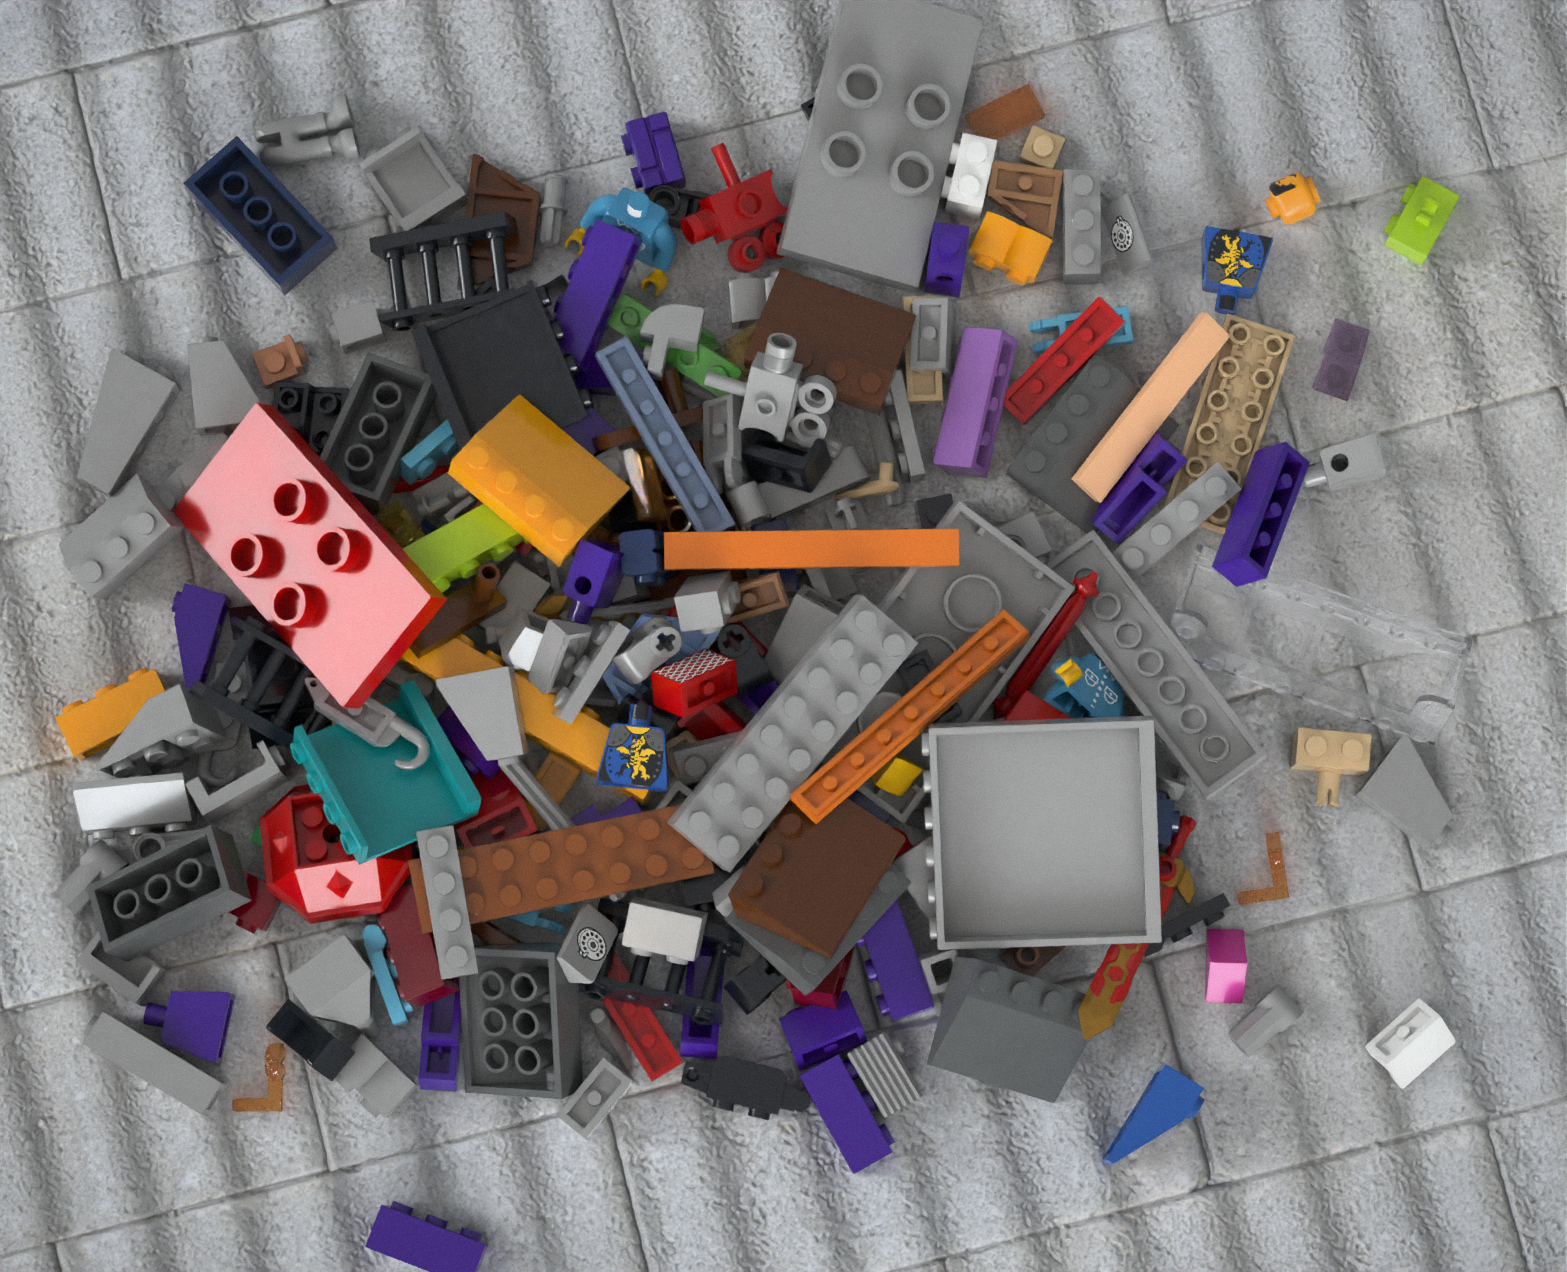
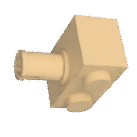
M1298 727L1293 732L1290 769L1315 771L1318 773L1315 805L1324 807V804H1327V807H1339L1340 775L1363 776L1369 771L1372 734Z

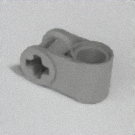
M662 616L652 617L625 638L612 661L630 684L640 683L680 650L682 637L667 618ZM661 633H664L666 636L663 641L657 638Z

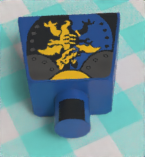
M1210 226L1205 227L1201 240L1202 290L1217 294L1216 312L1234 315L1236 314L1238 298L1252 299L1273 243L1272 237Z
M630 704L628 724L612 723L597 773L596 781L598 785L668 792L664 728L650 727L652 706Z

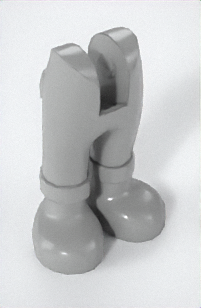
M346 94L334 97L333 108L326 114L323 111L315 113V115L288 117L268 123L255 130L258 143L282 141L283 146L268 148L260 152V160L264 165L285 166L322 157H332L334 152L342 153L348 159L360 157L359 141L354 129L355 122ZM331 130H341L337 135L331 137L327 135L317 139L300 141L303 137L319 133H329Z

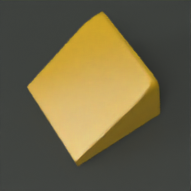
M899 752L871 777L876 786L901 798L923 768Z

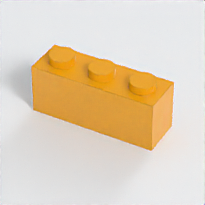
M148 668L137 670L128 676V682L118 687L115 684L107 685L95 692V698L85 703L82 700L75 701L62 708L63 714L55 718L73 756L81 761L113 745L146 701L168 690L159 672L155 669L149 671Z

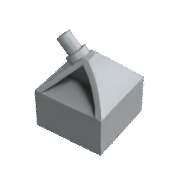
M345 934L284 978L285 982L311 1016L320 1020L353 1025L359 1030L362 1029L369 1038H375L380 1033V1027L374 1021V1014L372 1013L377 979L370 963L353 940Z

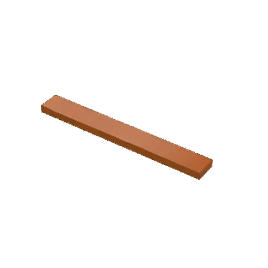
M959 529L664 532V570L959 567Z
M1003 609L791 793V801L815 824L819 823L923 732L929 724H932L1030 638V632Z

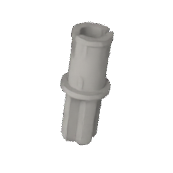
M549 174L545 176L544 202L539 206V212L542 213L540 242L543 245L555 247L561 243L563 216L568 211L565 207L568 179L563 175Z

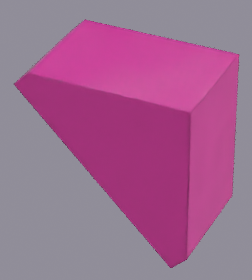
M1207 928L1205 1002L1243 1003L1247 971L1244 930Z

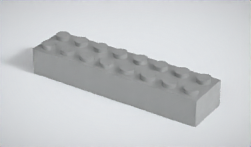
M854 595L667 823L722 870L731 872L790 800V794L806 781L912 652L918 642L864 595Z

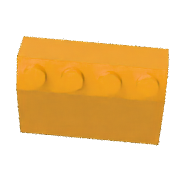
M520 394L472 437L452 459L448 471L451 477L559 568L577 549L580 539H586L631 488Z

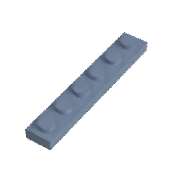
M626 336L596 352L595 358L695 532H725L735 526L734 520L629 338Z

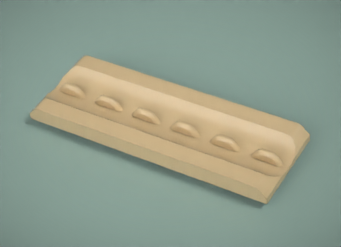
M1227 313L1222 328L1230 337L1211 360L1182 449V453L1188 461L1175 473L1164 507L1217 461L1242 489L1255 452L1259 450L1296 335ZM1241 490L1199 526L1224 535Z

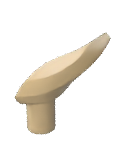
M880 463L878 480L843 491L834 496L835 500H841L849 497V499L875 497L892 493L899 487V484L893 481L894 464Z

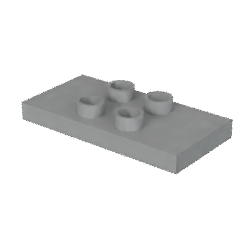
M839 0L776 254L913 293L919 287L983 19L921 0Z
M954 501L935 529H959V567H906L878 605V608L918 642L904 661L926 649L936 667L1003 609L1030 632V638L957 701L963 710V714L951 723L978 722L1075 587L961 501ZM896 671L819 764L824 766L907 693ZM927 728L900 751L901 754L923 768L901 798L876 786L872 777L856 789L902 824L906 822L926 794L924 793L923 771L930 770V756L922 755V734L929 733Z

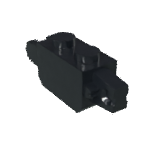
M723 1055L716 1059L714 1064L686 1062L683 1070L681 1084L705 1093L706 1098L713 1100L712 1107L733 1112L736 1105L748 1108V1116L769 1121L770 1114L778 1116L779 1109L802 1113L803 1111L806 1112V1109L811 1105L810 1095H807V1092L785 1086L787 1078L783 1071L778 1068Z

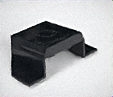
M254 605L228 608L230 623L234 616L244 622L250 616L268 627L265 634L291 648ZM231 623L233 640H239L244 630ZM258 638L244 660L249 691L274 650V647ZM287 655L258 705L261 708L258 715L267 720L271 714L276 715L304 664ZM308 689L288 722L290 724L288 732L294 734L295 727L303 726L315 710V702ZM248 727L252 750L259 749L257 743L262 740L269 747L273 745L280 746L279 743Z

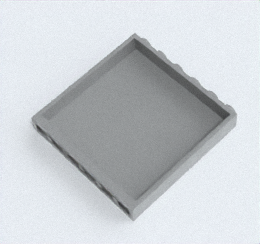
M1153 715L929 724V733L922 734V755L930 756V770L923 771L924 793H931L932 807H925L926 830L933 829V844H926L927 866H934L935 881H928L929 903H936V917H929L930 940H937L938 950L1162 943Z

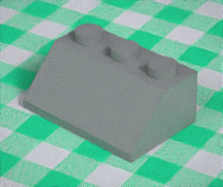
M136 473L58 545L68 571L91 598L106 599L185 527L139 473Z
M182 772L72 783L81 829L84 833L93 835V840L115 838V832L129 831V836H141L145 833H151V829L165 827L166 833L188 831V825H197L196 803L185 785L192 779Z

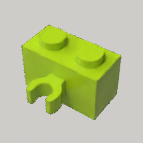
M1423 175L1417 185L1410 183L1400 202L1406 204L1401 215L1393 213L1383 231L1389 234L1384 246L1422 265L1460 195Z

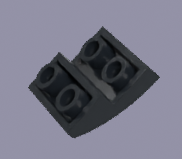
M276 382L273 406L320 457L350 389L314 387L310 383Z

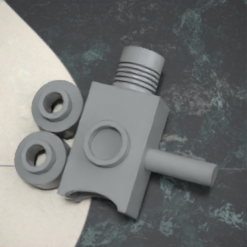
M773 333L768 337L765 353L758 352L751 365L748 382L708 371L704 385L744 397L738 429H761L773 434L778 441L783 442L791 427L796 438L804 443L813 444L817 438L824 439L830 427V419L826 412L831 409L836 399L837 391L833 382L824 376L813 375L806 378L803 382L800 381L803 364L793 362L797 342L792 336L784 333ZM814 389L822 391L823 394L816 392ZM799 401V403H800V405H801L802 407H801L800 409H798L797 412H795V411H796V407H797V402ZM808 419H812V420H814L816 423H812V422H810Z

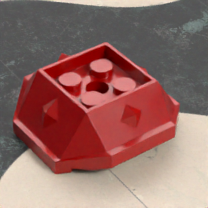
M309 784L293 787L259 818L267 889L283 903L297 911L310 924L382 913L387 909L393 900L394 894L410 875L408 860L414 859L412 843L358 865L353 854L348 855L341 840L337 843H328L332 837L340 836L341 832L336 823L331 824L328 821L323 808V799L319 793H313Z

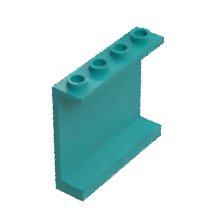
M414 679L401 684L398 699L388 702L384 706L395 712L399 718L419 729L427 737L430 744V755L427 761L419 768L406 770L395 765L397 759L410 761L418 753L417 746L402 736L389 746L374 747L339 724H334L310 735L306 734L302 725L294 729L293 743L290 744L291 753L298 764L303 763L308 772L307 781L314 794H320L324 801L323 808L328 821L331 824L336 823L341 832L340 840L344 850L348 855L353 854L358 865L417 841V831L455 825L478 815L482 797Z

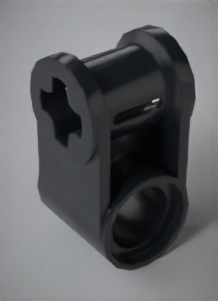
M660 185L650 192L648 198L654 203L659 199L670 200L673 203V208L667 211L670 227L681 229V219L697 212L700 208L698 201L711 195L699 191H688L668 185Z
M734 624L724 627L718 635L717 647L720 654L736 660L737 688L740 697L773 682L774 680L763 657L757 651L746 629ZM732 632L735 637L742 636L743 640L739 644V651H735L732 647H724V643L728 639V633Z
M763 956L759 957L750 966L744 968L723 986L746 1015L759 1007L772 995L773 991L787 980L783 974L780 976L775 973L768 975L766 971L770 966L767 962L768 960Z

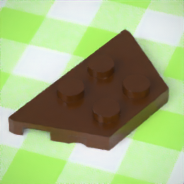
M473 154L465 219L502 211L510 214L516 219L517 233L506 235L507 238L503 240L507 273L511 274L532 266L541 198L540 193L526 184H521L515 180L514 176L504 170H499L484 161V158L480 155ZM485 239L473 241V245L469 247L474 287L483 284L491 276L493 277L489 242H486ZM458 276V282H457V288H458V290H460L459 276Z

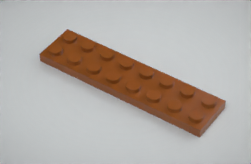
M680 805L457 850L470 924L714 874V868L711 859L667 823ZM421 858L408 860L422 933H432L433 928Z

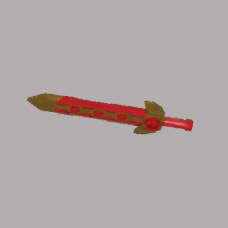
M1186 815L1180 816L1178 832H1175L1174 836H1172L1171 844L1167 847L1165 853L1159 851L1161 921L1175 889H1177L1178 895L1187 905L1190 904L1195 893L1189 869L1185 870L1183 861L1178 859L1190 832L1196 826L1194 819ZM1149 943L1110 945L1078 1010L1084 1039L1089 1040L1113 1026Z

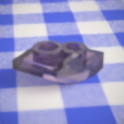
M1335 318L1323 349L1325 355L1312 385L1314 390L1348 401L1364 355L1370 332L1369 329Z

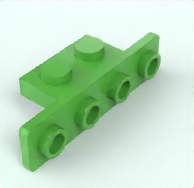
M627 293L621 295L608 325L644 349L646 345L652 346L651 343L641 342L640 331L644 321L653 310ZM702 328L698 352L669 347L666 363L673 368H677L679 372L717 397L729 394L730 392L704 385L707 372L710 371L739 380L743 369L720 355L719 352L723 345L715 341L717 337L714 333L706 328Z

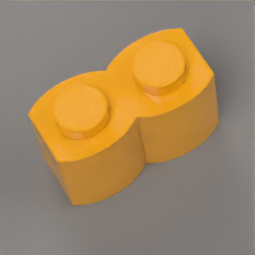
M987 211L969 249V256L974 258L973 263L984 270L992 271L993 268L1004 271L1006 273L1005 277L1018 285H1025L1026 282L1034 284L1052 247V239L1032 229L1020 226L1003 216Z

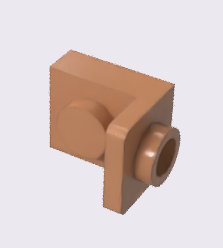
M290 334L283 336L284 342L252 353L266 389L275 386L276 382H287L306 374L303 363L309 361L302 342L295 343Z

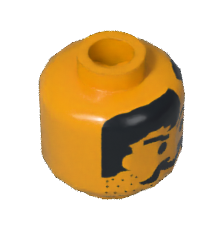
M1294 172L1272 182L1269 186L1271 197L1265 199L1271 217L1274 219L1279 216L1286 225H1291L1312 216L1316 212V204L1321 202L1311 177H1304L1299 172Z

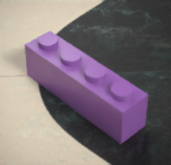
M964 327L962 338L958 342L957 362L955 370L950 377L948 401L942 412L940 436L933 452V464L948 474L987 478L1018 343L1015 338L1004 330Z

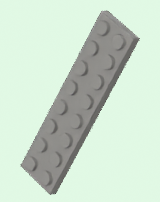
M1094 529L1045 564L1074 587L1073 580L1076 577L1078 579L1087 577L1093 571L1098 573L1096 584L1097 590L1100 593L1096 598L1094 596L1086 598L1085 609L1074 626L1099 659L1106 665L1143 716L1153 715L1155 733L1207 801L1267 758L1266 753Z

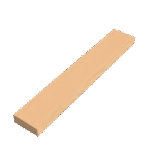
M1201 312L1071 478L1095 502L1101 503L1230 337L1208 313Z

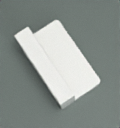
M1418 998L1365 1045V1048L1374 1059L1389 1071L1396 1084L1403 1089L1447 1051L1456 1040L1442 1017Z

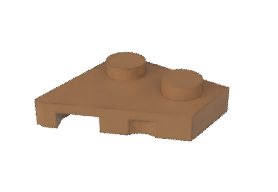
M993 160L987 198L1034 231L1053 239L1063 171Z

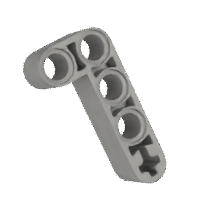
M855 445L844 447L837 459H831L832 464L812 493L767 481L759 485L756 481H752L727 493V502L739 530L751 531L752 525L785 519L868 481L870 477Z

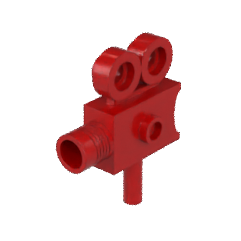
M721 143L712 147L711 150L728 188L699 200L698 203L701 210L681 219V229L686 240L694 245L713 236L716 244L731 238L733 242L728 248V260L730 265L741 273H749L759 269L764 264L766 257L772 260L783 258L784 256L776 254L778 244L775 237L777 234L781 236L784 223L777 222L775 218L786 214L788 207L783 206L774 193L771 183L772 170H767L741 182L725 144ZM758 229H761V231L758 234V238L754 236H747V234H750ZM747 247L753 251L752 259L746 256Z

